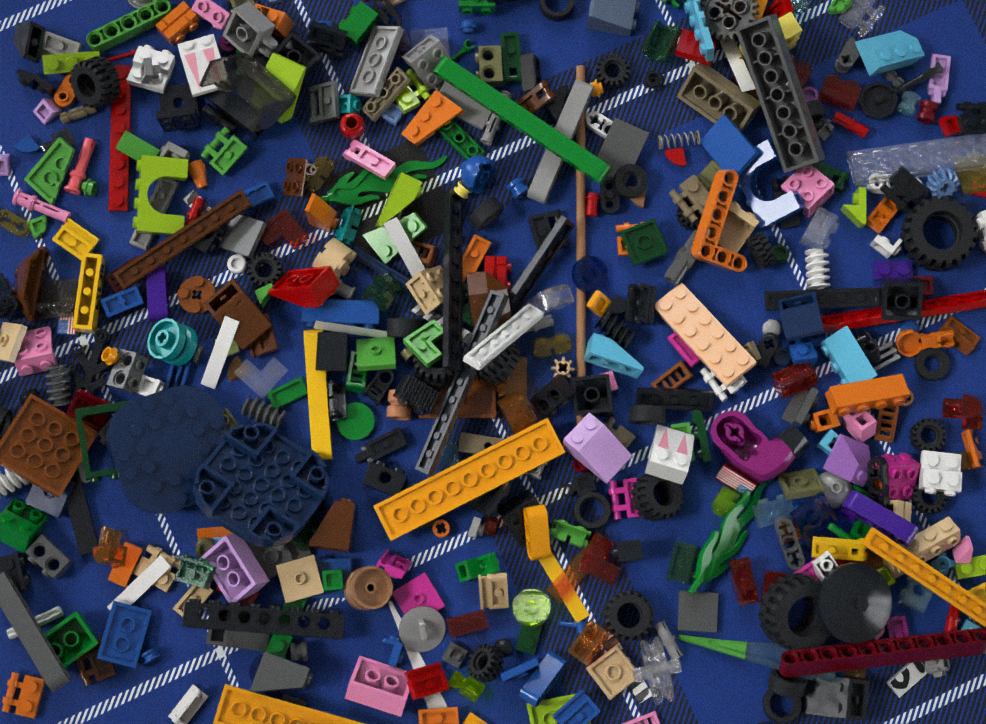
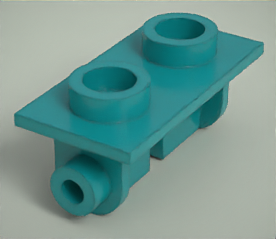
M354 205L343 210L341 226H338L335 232L336 239L343 241V244L346 246H350L354 242L357 232L351 226L358 227L362 217V210L354 209Z

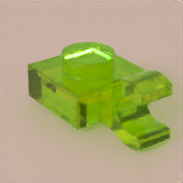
M457 671L454 672L448 682L449 686L453 688H461L459 693L474 703L486 687L471 676L467 679L464 678Z

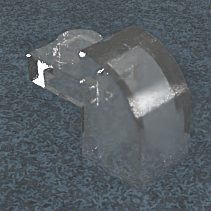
M568 284L554 286L537 293V296L527 301V303L543 311L544 314L552 310L562 309L575 302Z

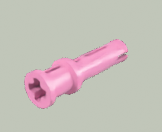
M21 189L16 190L12 199L13 205H21L27 208L28 211L35 210L64 223L71 216V212L38 200L36 195L31 196L22 192Z

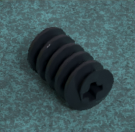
M609 311L602 316L594 329L600 326V333L606 331L605 337L607 338L613 335L612 340H619L618 345H625L624 350H626L636 337L637 330L634 329L629 332L630 325L623 327L624 320L617 323L618 316L616 315L611 318L612 311Z

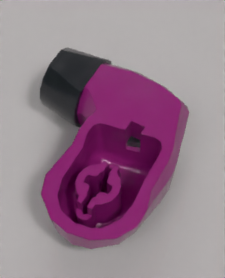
M725 411L718 415L713 421L710 431L713 442L736 469L760 484L773 480L784 472L809 447L805 436L792 425L774 436V439L768 440L752 424L748 417L739 411Z

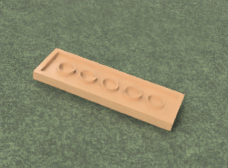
M682 282L655 303L654 310L726 388L757 364L756 360Z

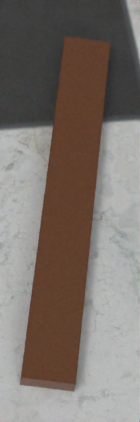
M240 189L113 273L123 290H126L253 205L242 189Z

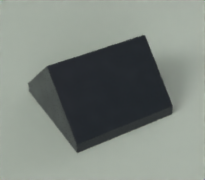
M318 332L316 371L343 376L348 375L350 337L348 333Z

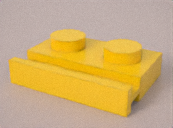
M70 218L67 219V222L62 225L52 238L53 242L81 261L82 254L91 253L96 244L100 242L97 237Z

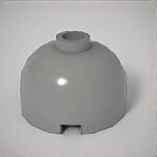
M826 471L819 475L825 487V494L814 496V498L820 505L824 504L826 509H837L843 505L852 491V484Z

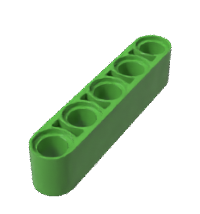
M155 0L88 33L86 41L92 51L104 52L155 27L160 20L173 10L168 0ZM162 7H168L165 12H160ZM146 15H151L150 19L143 20ZM134 23L132 28H126L128 24ZM117 31L115 36H109L111 32ZM97 39L100 40V42H99L98 44L93 45V42H94L95 40H97Z

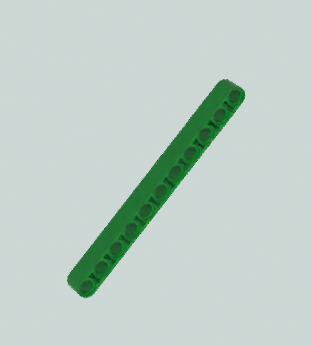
M443 56L433 70L438 77L595 182L601 184L612 169L607 163L448 57Z

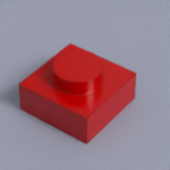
M956 115L942 117L938 120L945 137L960 134Z

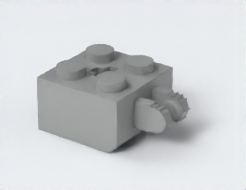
M248 1L234 8L222 36L244 56L253 58L262 53L264 56L270 57L274 52L272 49H276L278 42L271 36L276 25Z

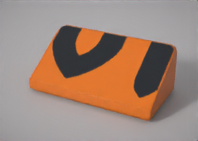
M967 429L961 432L970 468L984 467L985 464L975 430Z

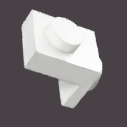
M142 375L136 393L147 396L165 390V383L159 379L156 380Z

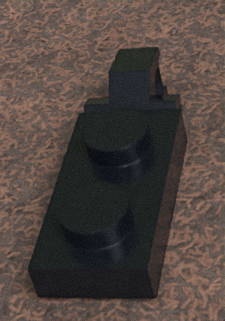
M397 427L365 443L361 447L362 452L354 455V458L358 464L365 460L368 463L375 462L407 446L408 443L400 427Z

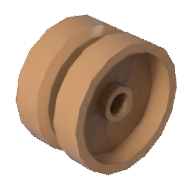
M377 566L355 569L344 582L345 598L357 610L367 611L380 608L389 601L392 595L393 584L391 577L386 571Z

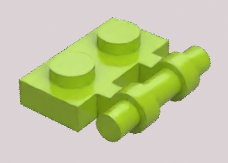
M412 69L406 71L407 76L412 81L395 99V102L404 114L420 106L418 99L423 97L427 101L430 97L429 89L421 83L418 75ZM414 85L417 91L413 92L410 86Z

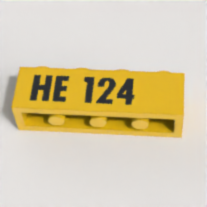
M82 254L72 325L76 332L91 334L96 332L106 259L102 254Z

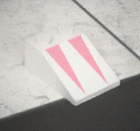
M214 34L177 44L193 97L229 87Z
M657 424L645 473L683 484L691 462L694 435Z

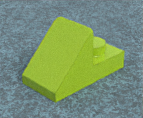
M858 187L855 193L852 194V204L855 205H843L840 210L858 228H863L866 225V187Z

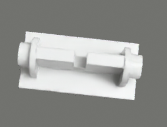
M192 685L168 717L175 724H188L208 698V695L195 685Z

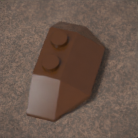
M41 246L19 262V267H16L15 270L16 284L12 287L11 291L12 296L15 295L17 298L18 307L26 318L36 325L50 253L46 246Z
M486 271L467 273L474 328L490 290L508 296L507 287ZM509 299L496 329L512 317Z

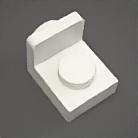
M877 235L870 243V246L888 259L891 254L895 256L902 248L899 244L903 240L899 238L894 245H891L886 237Z

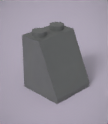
M264 652L250 691L265 693L305 689L306 685L310 686L313 679L312 670L303 665Z

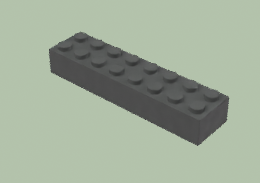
M777 14L768 15L735 28L784 173L825 159Z

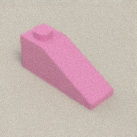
M858 411L850 412L845 416L837 415L847 431L857 441L863 443L876 434L877 420L867 411L862 413Z

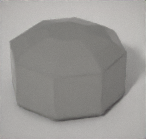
M769 319L762 325V333L772 332L778 336L781 333V325L777 320Z

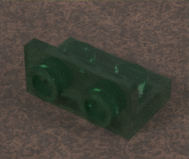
M675 541L666 579L691 586L695 581L694 575L702 548L697 545Z

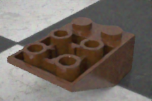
M233 278L203 303L221 326L225 316L239 321L233 340L243 351L273 326L244 288Z

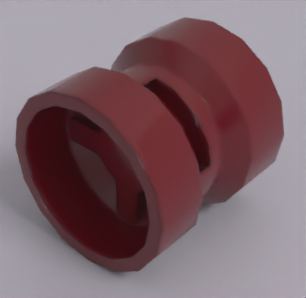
M931 100L920 101V112L917 114L916 120L922 124H934L936 119L935 112L938 111L939 107L938 103Z

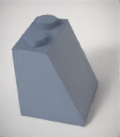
M591 0L586 29L630 36L631 30L635 31L637 20L633 19L634 13H638L640 2H636V0Z

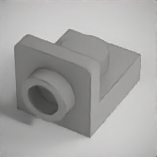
M169 141L159 151L160 157H170L171 155V158L188 159V161L191 157L187 150Z

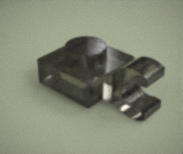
M68 127L51 134L53 140L43 143L41 147L44 153H46L59 137H62L72 147L77 144Z

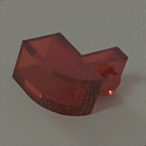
M963 394V399L943 398V418H962V429L982 430L983 407L976 397Z
M750 558L731 560V583L739 605L759 602L757 584L753 579Z

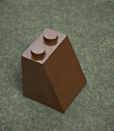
M340 498V501H335L309 541V546L313 549L351 553L357 511L356 504L351 499Z

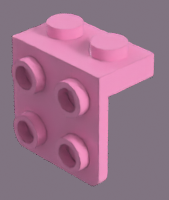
M49 326L26 331L16 361L14 362L20 377L47 371L44 370L45 367L58 365L52 348V330Z

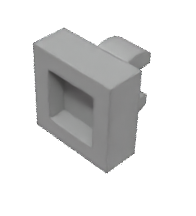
M144 58L140 66L141 84H149L152 78H159V74H161V66L152 65V58Z

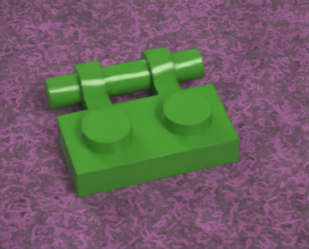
M226 126L215 134L214 140L204 147L205 150L201 154L205 159L212 155L214 158L209 164L223 176L228 173L249 148L236 135H232L228 139L226 136L230 130ZM221 142L224 143L225 145L220 149L219 152H217V146Z

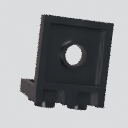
M189 83L166 86L163 94L158 92L160 111L156 112V116L164 133L176 131L177 129L185 130L195 128L196 126L198 128L201 127L197 96H192ZM183 100L184 105L181 108L174 107L175 101Z

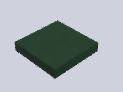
M655 218L619 231L633 267L669 254Z

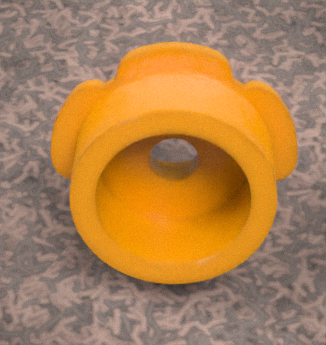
M595 79V82H590L591 85H594L592 97L598 96L600 98L601 94L604 93L602 82L598 83V80Z
M105 348L101 356L102 361L107 365L116 363L119 359L117 348Z

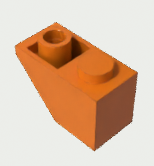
M256 3L255 7L276 25L271 35L286 39L295 23L285 12Z

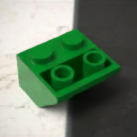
M14 498L0 513V541L25 554V551L36 541L49 515Z

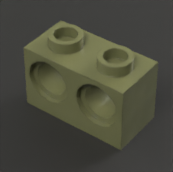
M501 45L478 46V53H475V64H479L476 77L491 87H503ZM485 55H491L493 59L487 61L483 57ZM486 73H492L494 77L486 78L484 75Z

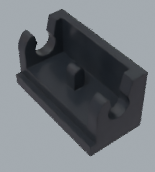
M644 283L628 285L625 322L641 326L653 324L657 286Z

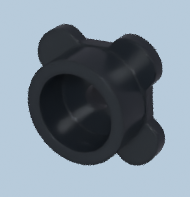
M647 71L646 81L643 82V86L659 91L664 76L658 72Z

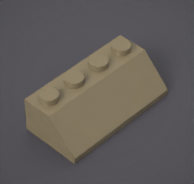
M701 63L692 68L676 96L714 124L723 114L727 115L741 132L754 119L761 107L760 101L746 91L742 92L740 87L710 66Z

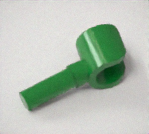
M471 39L464 41L463 48L451 57L453 61L462 54L471 53L474 50L475 44L472 47L466 46L470 43Z

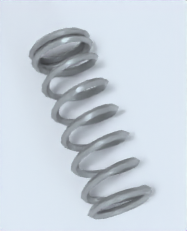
M697 130L694 136L690 131L687 136L683 132L682 138L679 133L676 134L675 138L673 134H670L669 140L665 134L663 138L661 135H658V147L660 150L664 149V137H666L668 148L670 149V139L672 136L676 148L677 135L680 138L681 147H683L684 134L687 144L690 146V133L692 134L694 145H696V138L698 145H700V133Z

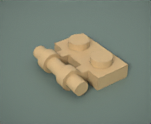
M149 544L146 551L151 553L152 556L150 559L142 556L133 574L139 576L161 555L171 567L153 585L168 592L177 577L171 570L173 567L180 570L184 563L177 560L178 557L170 556L163 552L162 548Z

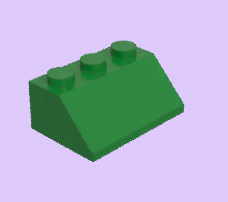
M75 611L45 633L65 668L99 644L92 627L79 611Z

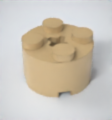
M332 238L325 244L324 247L326 249L322 253H318L312 267L331 266L338 280L341 274L343 276L347 274L350 269L349 263L355 259L357 253L341 241Z

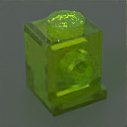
M722 486L710 508L713 509L715 515L723 518L726 512H729L734 507L735 502H733V499L737 500L740 495Z

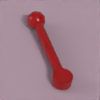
M137 49L105 58V60L113 61L131 55L135 56Z

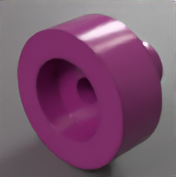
M221 36L219 39L220 49L226 54L234 53L237 48L224 36Z

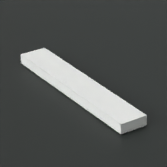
M528 303L464 355L463 361L477 370L482 369L542 319L544 312Z

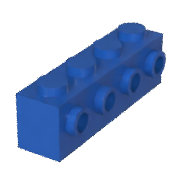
M326 299L319 308L302 307V323L307 328H313L316 321L375 329V327H380V301Z

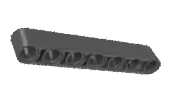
M3 571L0 573V607L47 686L55 693L69 683L71 677L7 572Z

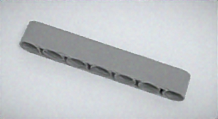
M578 79L573 84L555 127L557 131L571 140L574 138L594 90V85ZM547 149L527 193L528 198L542 204L546 203L564 161Z

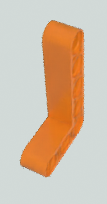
M719 170L714 176L691 253L694 258L727 271L741 272L747 267V259L741 254L717 246L738 182V174L734 170ZM720 192H721V194H722V199H721V201H720V199H719V194H720ZM714 211L716 212V217H715V219H714V217H713V212H714ZM708 229H710V236H709V237H708V235H707ZM702 247H704V249H705V252H704L703 255H702V252H701ZM719 253H720V255H721V259H720V260H718V254H719Z

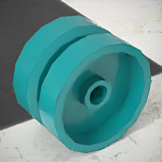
M165 318L159 320L153 326L148 336L147 346L149 353L154 358L165 361L173 366L184 365L192 358L196 351L197 335L195 330L174 319Z

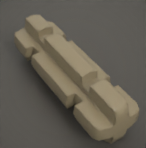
M82 105L69 110L68 113H60L59 116L61 122L66 124L72 119L74 121L85 117L88 113L90 115L96 113L97 109Z

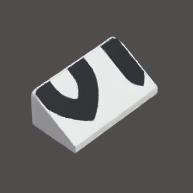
M922 662L907 663L886 683L900 698L924 677L927 671Z

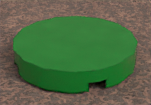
M353 402L347 404V418L336 421V424L343 437L348 440L358 441L365 439L371 434L374 429L375 419L373 412L368 406L363 403Z

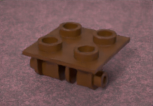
M289 157L286 164L287 173L286 180L283 183V195L302 197L305 176L314 175L317 171L316 166L307 163L308 159Z

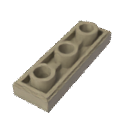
M397 67L386 79L380 96L371 97L361 108L362 111L372 121L376 122L412 80L401 68Z
M461 432L458 452L477 454L485 450L484 446L486 444L493 446L504 439Z

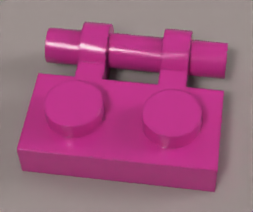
M637 478L623 479V487L619 488L617 480L609 482L610 489H608V492L611 495L612 506L610 507L614 520L621 519V511H626L627 518L644 517V515L639 516L637 514L638 510H634V502H631L633 495L630 493L634 489L632 485L634 482H637ZM618 494H624V505H620Z

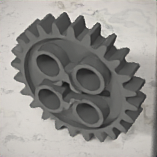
M757 0L701 1L704 5L701 11H704L706 27L709 28L711 37L714 38L716 36L718 41L723 37L725 42L730 37L734 42L735 36H737L735 28L757 20L754 17L759 15V12L755 9L760 6L758 3H754ZM719 2L730 11L732 10L737 16L741 17L742 20L739 21L716 4ZM745 5V9L742 12H738L739 8ZM720 11L719 16L713 18L714 13ZM730 21H734L732 27H727Z

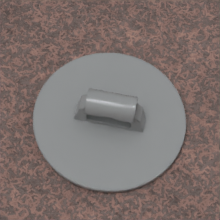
M427 606L415 607L409 610L402 617L399 624V637L402 643L408 649L415 652H426L434 649L440 644L445 634L443 617L438 611Z

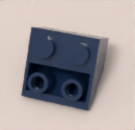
M815 291L778 300L786 341L825 333Z

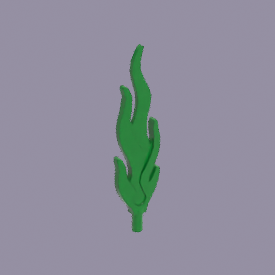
M447 155L434 162L407 161L395 168L386 180L364 169L353 181L349 182L354 177V172H350L339 179L334 187L326 195L320 196V198L325 202L345 206H360L371 201H378L380 199L378 195H359L369 192L390 193L397 176L401 172L407 174L413 171L435 169L446 161ZM425 174L411 176L417 180L427 179Z
M770 481L763 484L759 483L756 486L750 502L751 492L746 490L743 498L726 514L720 531L713 530L710 538L700 551L694 575L695 581L687 591L690 595L694 596L701 584L705 585L709 580L719 576L727 569L729 563L724 561L736 554L741 548L748 534L747 530L741 531V529L756 514L762 490ZM749 502L747 508L743 511V513H742L740 516H738V514L743 510V508H744V507L746 506V504Z

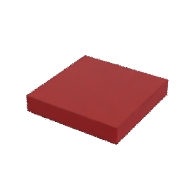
M682 28L674 55L708 66L712 62H706L705 56L700 54V43L695 40L694 31ZM712 38V42H713V45H714V51H715V47H716V44H717V39H716V38Z

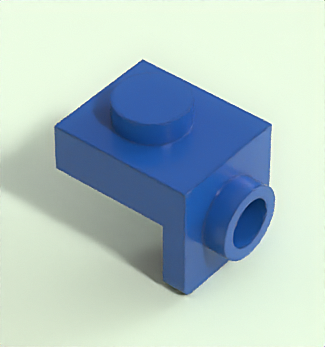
M812 342L789 346L788 350L794 365L808 363L809 368H814L818 360V352L814 349Z
M389 635L388 639H383V642L394 645L388 664L397 667L398 663H402L404 652H401L403 643H399L400 638Z

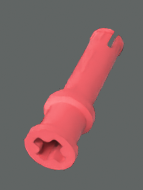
M90 138L84 139L75 168L69 173L70 179L68 185L64 187L65 191L74 195L81 194L80 189L83 181L86 180L85 172L96 144L95 140Z

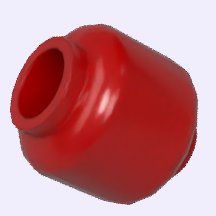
M356 113L345 114L340 121L342 135L350 140L360 138L365 130L362 117Z

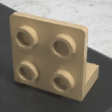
M440 265L420 271L406 283L407 288L425 315L431 314L443 304V268Z

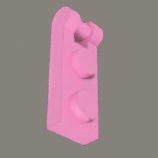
M353 140L350 143L351 147L342 154L348 161H353L384 180L388 178L396 167L395 162L357 140Z

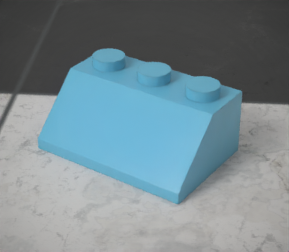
M901 30L855 42L869 76L913 65L925 56L918 38Z
M848 326L843 327L820 343L822 346L820 347L821 352L825 357L828 356L831 361L832 370L841 377V384L869 380L877 376V373Z

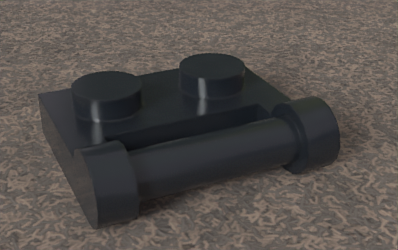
M560 209L528 217L537 251L551 232L548 219L552 218L554 223H556L562 215ZM566 239L560 249L569 247L570 241Z

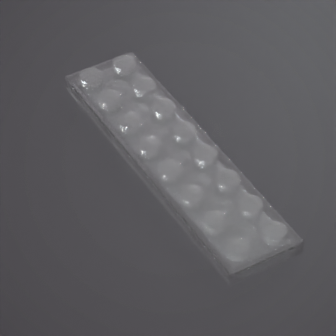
M986 133L848 151L846 157L855 186L889 182L888 178L901 165L915 178L933 175V170L939 172L940 167L944 170L948 167L954 172L986 168Z

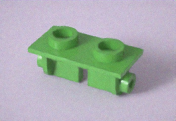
M554 519L549 535L563 542L569 536L571 537L569 544L582 548V546H587L591 532L587 531L585 527H576L570 525L565 520Z

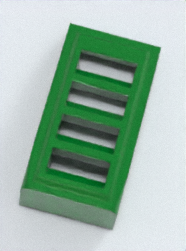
M351 351L346 391L362 394L366 387L368 371L353 369V367H357V362H354V359L357 360V352ZM352 375L363 376V378L352 377Z

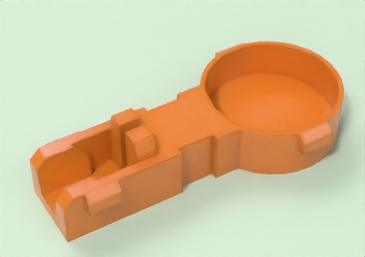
M906 329L897 335L895 341L899 352L907 356V358L913 357L922 349L930 347L949 348L955 345L953 330L919 334L913 329Z

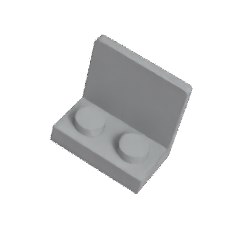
M431 34L402 56L405 63L414 69L423 85H426L429 91L443 80L433 72L443 56L451 59L441 41Z

